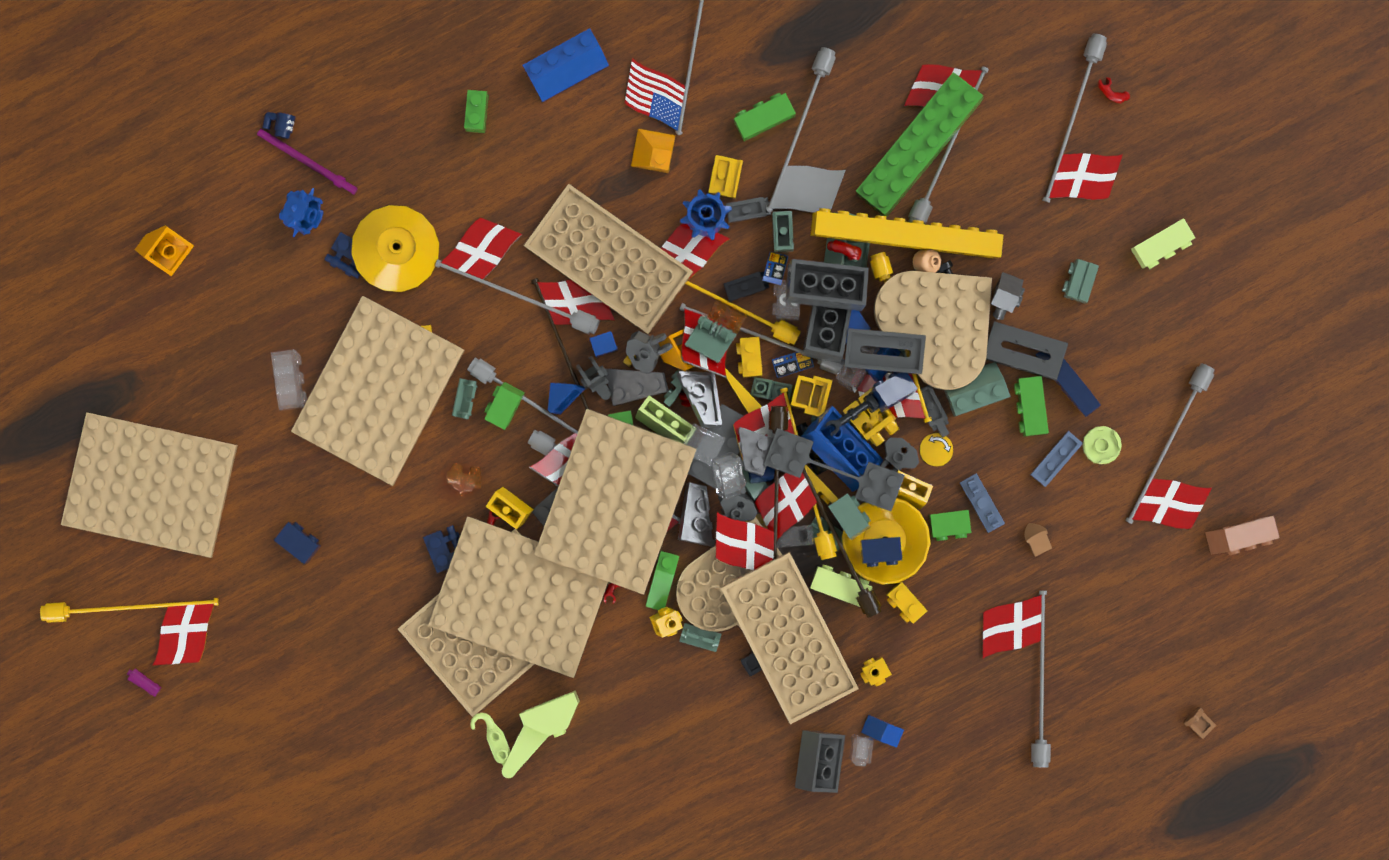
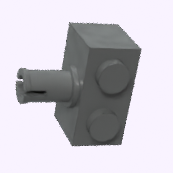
M1002 272L991 305L996 306L993 312V316L996 319L1004 320L1007 311L1013 313L1015 306L1019 308L1025 290L1022 287L1024 280Z

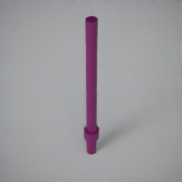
M263 129L258 131L257 135L331 180L338 188L342 187L353 195L357 192L358 188L348 183L346 178L341 175L337 176Z

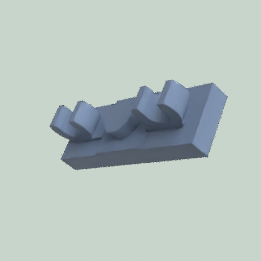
M977 473L960 482L962 489L987 533L1005 524Z

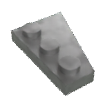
M605 369L609 374L606 378L609 381L608 387L611 392L613 406L669 392L664 373L649 372L646 374L642 371Z
M678 371L676 375L701 427L720 428L722 426L715 373Z
M686 483L678 540L714 547L715 540L712 538L711 530L713 527L709 518L710 506L707 486Z

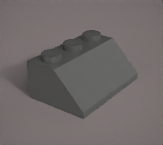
M802 731L795 788L811 792L838 793L845 735L820 731Z

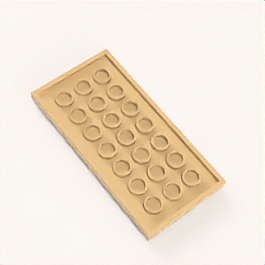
M570 184L566 186L524 245L528 250L648 335L693 273L692 270Z
M790 552L720 587L790 724L859 689Z

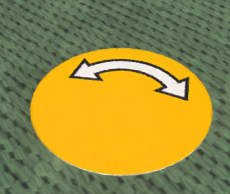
M939 433L930 434L921 442L920 455L931 466L945 465L953 455L952 442L947 436L942 438Z

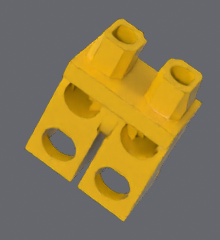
M874 388L869 389L858 398L859 400H855L845 408L843 412L847 414L849 409H854L864 402L863 398ZM867 409V411L865 410L859 414L857 419L850 420L864 438L870 440L876 447L885 441L880 434V431L884 428L891 436L900 430L895 422L896 417L890 409L884 412L878 409L873 413Z

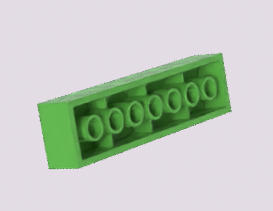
M953 72L856 190V195L882 216L888 217L983 101V95Z

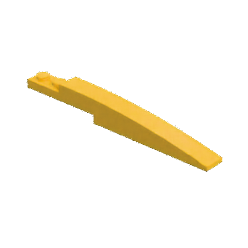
M725 368L726 379L747 413L761 408L762 406ZM807 466L809 478L817 494L819 492L822 493L821 499L827 505L839 500Z

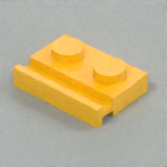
M716 155L708 194L715 195L719 192L720 196L736 199L743 160Z

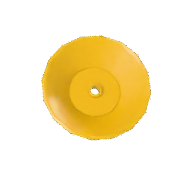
M389 205L373 210L360 221L352 237V257L357 271L369 284L383 291L403 292L418 287L431 276L439 256V241L434 227L421 213L407 206ZM393 244H398L400 249L394 250Z
M896 498L892 511L867 502L858 506L860 512L863 513L865 511L871 521L868 523L870 528L853 540L848 537L844 530L842 534L843 547L856 573L865 580L882 585L900 583L915 575L926 561L930 547L929 528L920 511L906 500ZM900 537L902 560H899L897 565H886V562H878L879 566L867 567V563H862L860 540Z

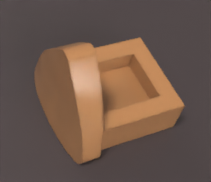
M1029 523L1025 529V540L1036 557L1052 549V546L1047 536V529L1041 525Z
M1201 707L1194 710L1184 722L1201 739H1204L1217 726L1203 712Z

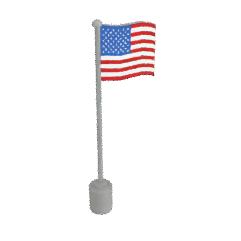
M700 0L685 85L666 74L643 66L632 58L625 104L638 113L665 123L675 129L677 135H682L683 133L681 129L704 0Z

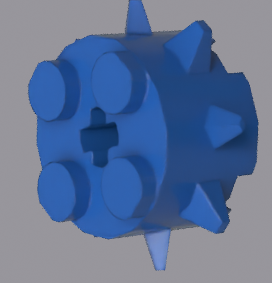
M312 188L309 194L305 193L304 190L290 191L287 194V201L284 209L280 211L279 219L283 220L286 227L294 229L293 237H295L298 231L302 232L303 235L310 234V230L312 228L316 229L321 222L323 211L320 210V204H323V201L313 196L314 188Z
M698 190L697 196L691 202L683 201L684 206L687 208V215L680 222L688 224L693 231V238L701 235L714 240L715 234L721 228L729 229L730 226L725 222V215L732 208L730 206H723L719 192L715 195H704L701 190ZM709 213V217H703V214Z

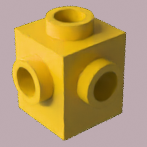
M670 607L661 608L657 614L649 617L656 635L662 638L673 636L678 633L677 630L683 628L680 613Z
M882 657L876 660L870 658L863 662L865 666L861 667L863 672L860 673L865 684L869 682L871 686L875 684L876 687L885 683V678L892 675ZM873 669H877L876 675H872Z

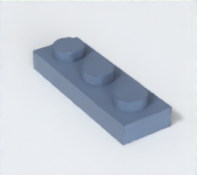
M1067 431L1030 475L1046 487L1083 443L1071 432Z

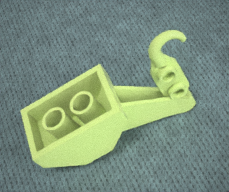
M575 690L522 711L519 715L524 726L511 751L503 731L494 723L490 715L477 713L471 719L470 725L471 729L474 730L475 722L478 719H483L486 722L487 741L494 759L503 765V776L505 778H512L548 736L554 735L555 738L565 734L580 700Z

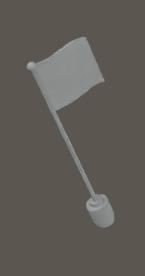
M821 47L814 60L812 70H814V74L817 77L769 206L766 207L768 212H772L773 209H795L813 213L819 211V208L832 209L846 170H826L811 166H788L820 77L830 75L836 59L835 51L829 48Z

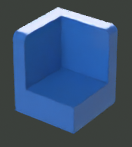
M611 331L590 338L596 358L618 351Z

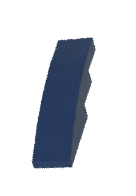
M1044 352L1036 354V357L1042 360H1049L1051 358L1049 354ZM1064 359L1056 382L1081 413L1087 417L1099 408L1101 404Z

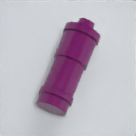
M136 668L133 671L129 670L127 672L129 676L128 681L141 687L154 697L162 688Z

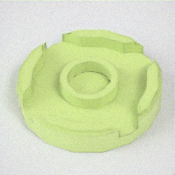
M1106 426L1095 427L1088 431L1082 444L1086 457L1097 464H1108L1114 461L1122 447L1121 439L1117 432Z

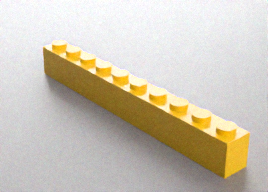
M819 208V211L813 212L810 236L920 250L933 249L937 252L992 259L1001 258L1003 234H997V230L980 232L979 228L968 227L967 230H964L959 225H949L948 228L942 227V223L925 225L924 221L912 220V223L905 222L903 218H894L893 221L886 220V216L876 215L875 218H869L868 214L856 213V216L849 215L848 211L830 213L831 210Z

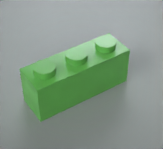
M777 93L770 97V101L766 103L761 101L753 105L754 109L748 112L745 109L736 114L734 123L743 141L795 117L796 113L786 93L782 95Z
M1042 376L1017 379V383H1014V392L1019 397L1016 408L1017 413L1021 414V421H1019L1020 433H1023V437L1048 434Z

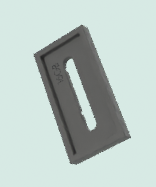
M994 321L987 342L986 360L1057 381L1068 343ZM1004 341L1047 353L1051 358L1049 360H1042L1003 348L1001 344Z
M848 328L845 367L922 374L926 335ZM862 346L906 349L911 351V356L899 357L862 353L860 349Z

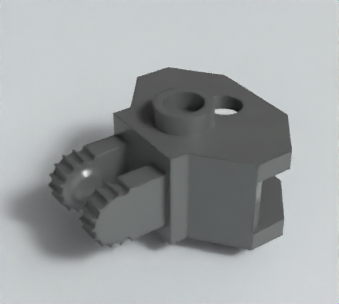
M640 331L632 333L631 339L627 341L626 354L635 369L646 374L653 371L659 356L673 348L671 343L659 346L658 343L667 338L665 333L655 337Z
M590 356L589 359L594 366L585 372L579 364L576 366L583 377L580 381L586 389L590 388L592 392L597 391L602 399L607 400L611 396V392L606 385L609 382L606 376L609 374L603 365L599 367L594 358Z
M888 438L884 443L886 457L880 466L885 468L889 463L893 467L892 471L897 472L901 469H914L919 464L917 450L903 438ZM902 447H905L907 450L905 454L901 452Z
M736 488L721 490L718 496L722 506L721 515L740 521H749L756 517L757 510L750 495Z

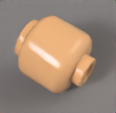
M933 249L916 252L913 257L914 269L916 271L936 273L941 266L939 253Z

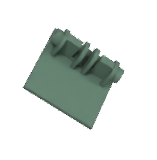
M701 316L698 320V325L685 345L719 363L737 334L733 333V330L722 327V324L718 325V322L711 321L707 316Z

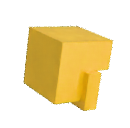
M798 375L790 407L805 410V414L819 417L825 412L833 380L813 376L812 379Z

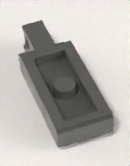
M768 197L726 203V206L732 208L727 213L729 223L771 215V212L766 210L770 203Z
M928 385L921 389L928 415L932 419L928 424L933 431L938 430L943 438L949 435L945 426L949 424L948 417L932 386Z

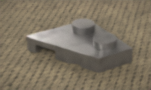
M739 427L738 434L741 443L740 450L743 456V469L763 476L766 468L764 462L773 438Z

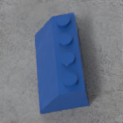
M590 28L523 64L524 70L542 102L609 66Z
M830 406L809 425L801 437L814 441L812 445L813 451L828 466L854 476H862L868 462L880 466L883 459L848 422L839 428L836 435H830L834 431V427L828 426L825 428V424L830 420L835 421L842 417L833 406ZM834 472L852 492L859 488L858 480Z

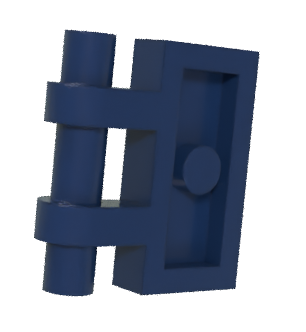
M340 232L331 249L337 252L336 256L327 254L324 260L329 262L330 266L343 270L349 277L353 276L358 279L361 274L356 270L352 257V238ZM343 256L352 260L350 265L341 261Z
M454 525L446 528L449 534L444 537L442 530L423 537L437 573L449 569L454 552L450 553L447 542L452 541L454 549L457 547L460 535L455 531Z

